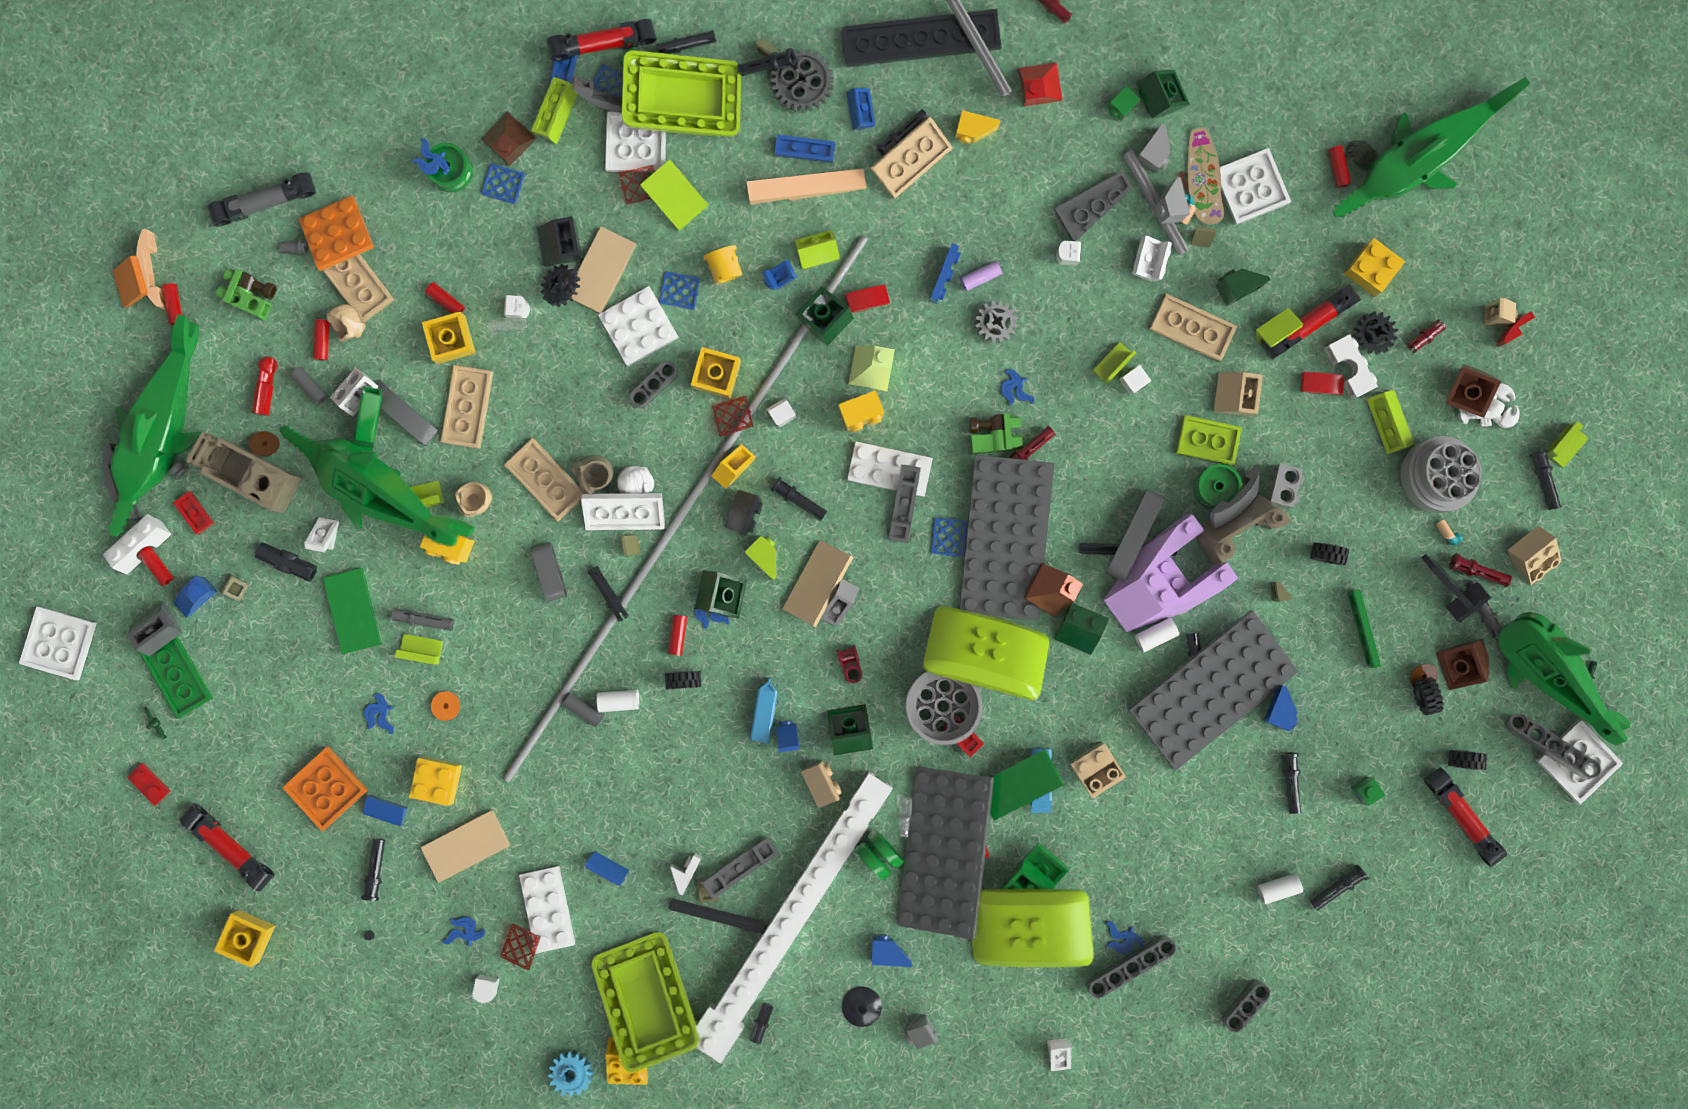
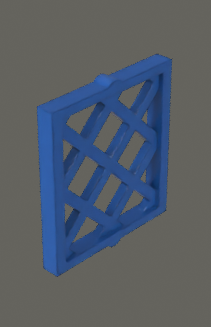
M602 64L593 81V88L597 84V90L604 91L608 89L609 93L612 94L611 88L618 86L619 92L612 95L622 97L620 85L623 84V81L619 82L617 76L623 77V74ZM608 69L612 71L613 74L606 76L605 70ZM603 71L604 77L598 79ZM615 77L616 83L609 85L608 79ZM605 80L607 86L600 88L599 82Z
M490 163L481 194L516 204L525 173ZM494 169L496 176L490 178L491 170ZM497 169H501V170H504V171L501 172V173H498ZM509 172L515 173V174H518V175H516V176H514V177H511V175H510ZM507 173L510 179L503 182L500 176ZM520 177L519 185L516 186L514 180ZM499 178L501 184L495 187L492 181ZM490 182L493 188L486 191L487 184ZM512 182L514 188L508 190L505 185ZM503 186L506 192L499 195L497 189ZM516 190L515 198H512L510 193ZM495 191V193H496L497 196L492 195V194H489V193ZM508 194L510 200L502 197Z
M665 272L663 286L661 287L660 304L695 310L700 278ZM672 276H676V277H680V278L677 279L676 281H674V279L672 278ZM669 277L673 283L666 286V279ZM685 278L692 279L693 281L687 283ZM683 280L686 285L680 289L676 283ZM696 282V290L693 291L690 285ZM673 285L678 290L674 294L669 291V288ZM689 288L691 294L685 297L682 291ZM667 291L670 296L664 300L663 295ZM680 293L683 299L677 302L674 296ZM694 296V302L691 305L687 299ZM672 298L675 303H670L667 301ZM686 301L689 306L681 305V303Z
M935 518L932 554L964 557L967 521ZM947 521L949 524L943 528L939 522ZM959 522L962 523V526L956 529L953 523ZM938 525L941 530L936 534V529ZM950 525L955 530L951 535L945 530ZM964 527V534L962 536L959 531ZM942 532L947 536L944 541H941L938 537ZM957 533L961 539L955 543L951 537ZM935 539H937V540L939 541V543H940V544H939L938 546H936V547H935ZM950 539L954 545L948 549L944 543ZM963 541L961 550L958 544ZM942 545L946 552H938L937 549ZM956 547L960 553L955 554L950 551Z

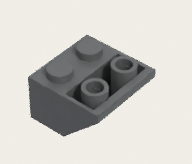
M162 602L131 624L127 635L137 651L150 656L180 635L182 631L166 603Z

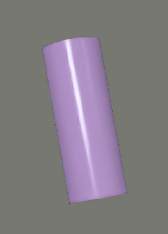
M994 261L960 279L965 290L968 291L1001 275L1002 271L998 262Z

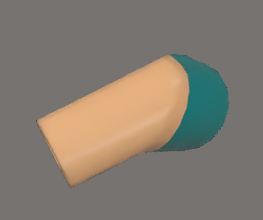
M1185 194L1190 215L1181 222L1188 224L1195 211L1193 197L1190 194Z
M1445 520L1436 524L1441 535L1451 545H1458V543L1462 542V535L1458 532L1453 534Z

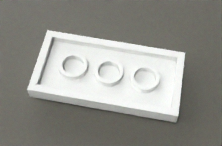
M856 442L848 481L897 491L901 464L921 467L916 495L925 497L933 458Z
M662 493L582 494L581 501L585 530L665 529Z
M555 866L520 874L519 877L535 954L575 945L560 867Z

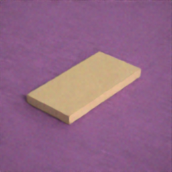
M928 116L876 161L870 169L890 196L895 199L953 147L933 119Z
M601 226L578 270L577 276L580 278V281L577 284L580 285V288L575 290L578 293L577 295H572L573 301L598 313H602L636 247V243Z
M361 254L323 270L345 301L357 311L362 323L368 321L395 300Z
M1166 293L1149 330L1221 362L1237 326Z
M453 365L441 443L481 448L493 371Z
M533 437L504 464L558 522L581 501L582 489Z
M819 540L783 610L816 627L853 557Z
M491 810L422 846L421 850L438 883L509 847L511 844L494 811Z

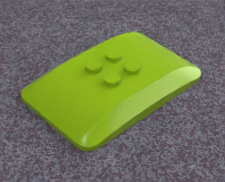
M635 50L625 54L623 60L622 121L626 126L691 135L722 137L737 135L740 129L741 75L738 73L737 62Z
M940 606L935 610L923 667L932 674L1020 698L1035 700L1041 693L1049 638L1040 631L1007 620L960 610L959 608Z
M981 889L976 939L972 940L974 959L981 965L1003 967H1078L1091 964L1094 953L1088 895L1080 889Z
M660 932L652 933L594 957L592 969L624 1070L630 1073L637 1072L694 1050L699 1045L698 1030L666 935Z

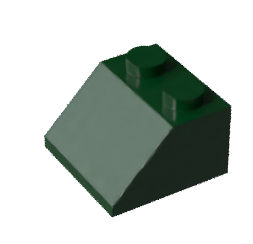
M1175 69L1154 71L1137 82L1139 94L1144 99L1146 110L1152 118L1166 116L1190 105Z
M1232 269L1219 279L1220 282L1216 285V288L1226 306H1229L1260 289L1271 279L1269 276L1249 270L1240 269L1235 271Z
M822 286L795 313L796 317L806 328L827 346L854 319L850 307Z
M703 570L694 609L739 619L747 580L720 572Z
M1072 603L1065 612L1055 640L1091 655L1104 633L1109 618Z
M866 704L827 710L834 756L873 749Z

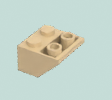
M1245 372L1218 373L1213 412L1247 417L1257 415L1263 375Z
M1539 526L1508 549L1510 561L1530 585L1541 580L1546 573L1556 568L1561 562L1556 538Z
M1103 742L1096 744L1068 762L1092 799L1126 778L1108 747Z
M823 760L801 770L818 808L840 800L842 790L837 780L833 782L831 778L833 772L828 762L824 764Z

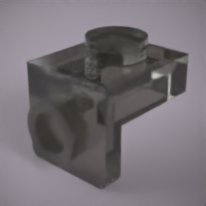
M1350 141L1344 151L1346 160H1353L1364 171L1369 170L1370 165L1378 155L1366 141Z

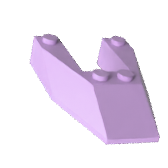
M1193 514L1183 515L1143 545L1125 581L1117 579L1103 599L1126 632L1185 613L1221 592L1238 579L1229 564L1223 562L1215 564L1193 582L1189 583L1170 556L1204 531Z

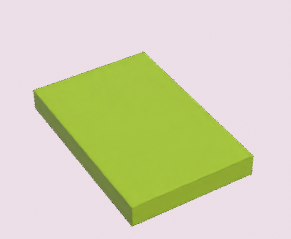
M670 159L640 184L642 189L678 231L708 206L707 202Z
M1183 415L1175 454L1234 466L1242 427Z

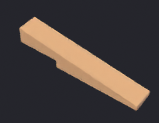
M864 169L747 181L750 205L785 199L790 201L866 189Z

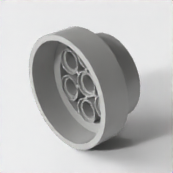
M1439 436L1421 441L1407 452L1401 465L1400 476L1403 490L1414 505L1427 512L1443 513L1460 509L1473 499L1480 485L1482 469L1477 455L1465 443L1456 438ZM1445 449L1448 451V457L1445 454ZM1430 460L1434 464L1433 468L1430 466ZM1448 469L1451 471V476L1448 475ZM1433 480L1436 482V488L1433 486ZM1450 489L1454 492L1453 496L1450 493Z
M926 672L919 676L911 685L906 697L905 710L911 727L920 737L934 744L950 745L966 739L974 732L981 720L983 703L980 691L976 685ZM943 680H946L950 685L949 690L946 692H942L939 689V683ZM924 689H929L932 696L929 700L925 701L921 698V692ZM958 692H963L966 695V700L963 703H958L955 700ZM941 700H945L948 703V708L944 712H940L937 708V704ZM922 709L929 710V719L922 720L919 717ZM956 712L964 714L963 722L956 723L954 721V714ZM939 720H943L947 724L946 729L942 732L936 729V723Z

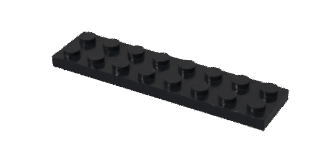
M997 9L967 12L988 50H1001ZM955 14L842 27L846 67L976 53Z

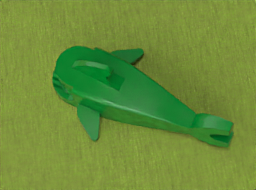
M1535 612L1522 613L1513 622H1509L1502 628L1499 635V647L1510 661L1508 675L1511 688L1516 689L1523 679L1527 678L1546 695L1592 724L1596 732L1609 743L1617 746L1627 742V736L1623 730L1630 728L1631 722L1618 712L1606 710L1580 656L1589 655L1591 653L1589 647L1569 639L1556 623H1552L1545 616Z

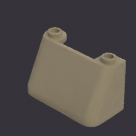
M1257 494L1252 504L1229 523L1217 528L1211 527V519L1203 523L1201 527L1204 531L1196 536V540L1211 565L1223 563L1235 553V545L1231 538L1255 524L1256 526L1266 525L1273 529L1283 527L1290 523L1291 520L1283 509L1262 495Z

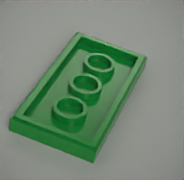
M363 568L324 577L323 581L342 655L382 645Z
M178 636L150 656L139 652L176 719L182 718L214 699Z
M1046 749L992 776L994 781L990 814L995 821L1064 786Z

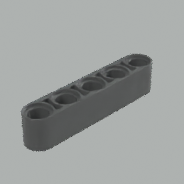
M1149 489L1146 490L1106 573L1125 581L1165 500L1164 496Z
M1516 713L1507 718L1505 726L1509 732L1577 776L1589 780L1600 775L1601 766L1597 761L1527 716ZM1514 718L1521 722L1520 728L1513 726L1512 720ZM1531 730L1538 732V740L1531 737ZM1550 741L1556 744V751L1549 749L1548 744ZM1568 753L1574 755V763H1570L1567 760ZM1586 765H1590L1593 768L1592 775L1586 773Z
M1167 936L1157 937L1142 948L1137 949L1089 978L1086 986L1089 993L1095 998L1106 996L1171 957L1176 951V945ZM1164 942H1169V948L1165 951L1161 950V945ZM1147 952H1152V958L1145 961L1144 955ZM1134 962L1135 968L1132 971H1128L1126 969L1127 965ZM1112 973H1118L1117 980L1110 981V975ZM1095 983L1101 984L1099 991L1092 990V986Z

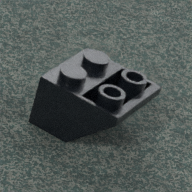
M573 216L554 219L537 228L544 267L583 260L577 224Z
M738 490L725 528L747 536L749 532L753 533L757 523L754 518L756 514L760 515L763 507L761 497Z

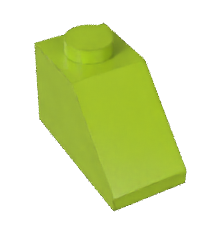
M761 535L745 553L769 577L775 580L777 578L776 549L773 547L775 543L768 536L764 538Z

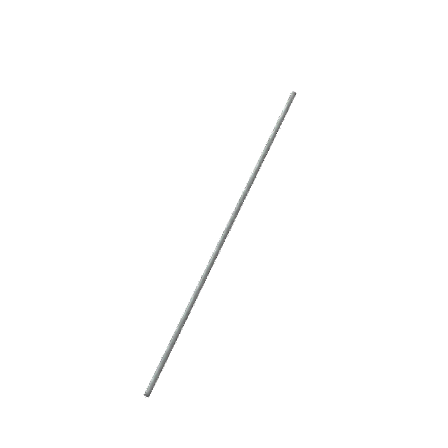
M864 236L860 237L826 290L833 294L868 241ZM804 324L622 597L620 603L624 608L808 332ZM613 612L503 777L504 780L511 781L617 621Z

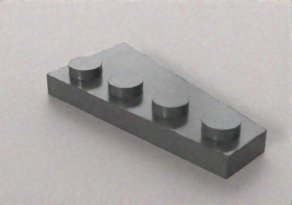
M1121 171L1056 207L1054 211L1071 241H1077L1120 201L1133 186L1125 172Z

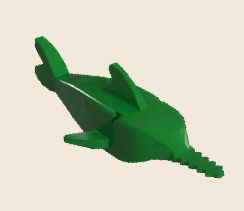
M1525 77L1487 101L1436 120L1413 133L1408 114L1403 112L1392 135L1393 146L1372 162L1363 184L1358 186V190H1353L1352 195H1347L1346 200H1341L1340 205H1335L1333 215L1344 218L1346 213L1351 214L1353 209L1358 210L1359 206L1364 207L1366 202L1398 199L1420 184L1432 190L1453 189L1457 187V183L1438 170L1454 158L1494 114L1510 104L1530 84V81Z
M177 314L172 331V352L142 390L129 413L121 407L115 408L120 432L118 439L120 440L116 443L111 458V473L119 493L117 496L119 501L115 503L116 510L112 512L114 517L110 519L112 524L108 526L110 535L114 537L124 532L122 527L127 525L126 519L131 517L129 513L134 511L133 505L138 504V499L157 486L169 472L176 454L185 453L192 448L202 433H182L188 395L190 360L198 342L199 325L190 322L189 318Z
M288 425L280 427V433L283 435V438H287L289 443H293L294 447H298L299 451L303 452L305 457L309 459L321 488L325 493L341 503L343 511L356 529H361L363 526L361 514L374 519L421 532L435 543L450 547L456 545L458 535L469 537L474 533L475 527L464 521L445 516H433L400 477V471L390 468L377 458L375 451H362L360 447L341 438L314 441L307 439L306 435L301 436L300 432L296 433L294 429L290 430Z

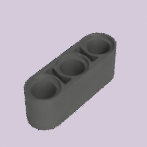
M670 361L662 362L631 392L630 401L632 404L640 409L647 407L676 379L678 371L675 365ZM666 367L673 368V373L670 376L663 375ZM658 381L659 386L657 389L652 390L649 388L650 382ZM638 394L645 396L642 403L635 402V397Z
M547 542L531 547V553L546 601L550 602L566 597L567 591L552 543Z
M1253 980L1248 984L1222 1015V1022L1229 1031L1235 1033L1241 1031L1270 997L1268 986L1260 980ZM1263 987L1262 993L1255 995L1256 988ZM1245 1002H1250L1249 1008L1242 1010V1005ZM1232 1017H1236V1023L1229 1025V1020Z

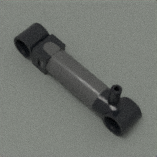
M304 172L292 176L290 180L285 178L281 183L239 197L233 195L224 198L223 201L212 202L207 205L213 226L222 227L231 224L233 221L237 222L246 219L250 214L298 198L312 197L317 192L311 174Z

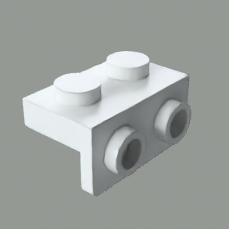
M1142 236L1132 274L1148 281L1162 280L1172 243L1169 241L1160 242L1149 236Z

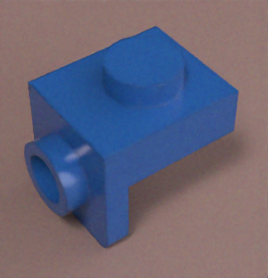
M789 260L783 261L771 270L762 272L764 282L771 290L780 289L797 278Z

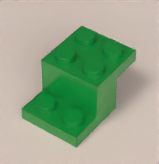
M1038 842L1013 869L1010 879L1001 889H1055L1056 884L1069 871V867Z

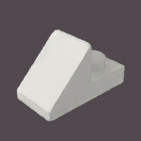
M319 517L305 541V549L325 552L327 549L333 550L339 521Z
M696 853L693 858L689 856L684 865L687 870L671 864V871L679 894L683 895L702 856Z
M1067 1038L1047 1041L1051 1071L1071 1069L1070 1041H1067Z

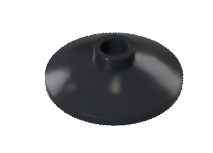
M868 987L853 988L843 999V1015L854 1026H870L877 1021L881 1014L882 1003L880 997L874 990ZM864 1005L866 1009L861 1012L858 1010V1007Z

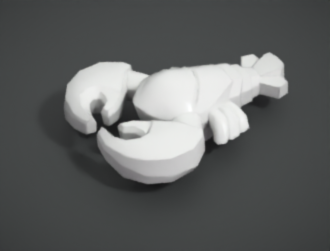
M1500 383L1484 418L1459 409V420L1462 421V424H1468L1469 419H1480L1481 427L1491 426V419L1504 429L1514 426L1519 419L1517 405H1513L1512 414H1510L1512 409L1510 406L1501 416L1500 414L1503 412L1505 405L1499 401L1510 402L1506 394L1510 397L1511 401H1515V394L1512 388Z

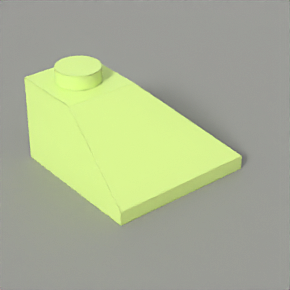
M855 346L849 385L887 391L895 349L879 346Z

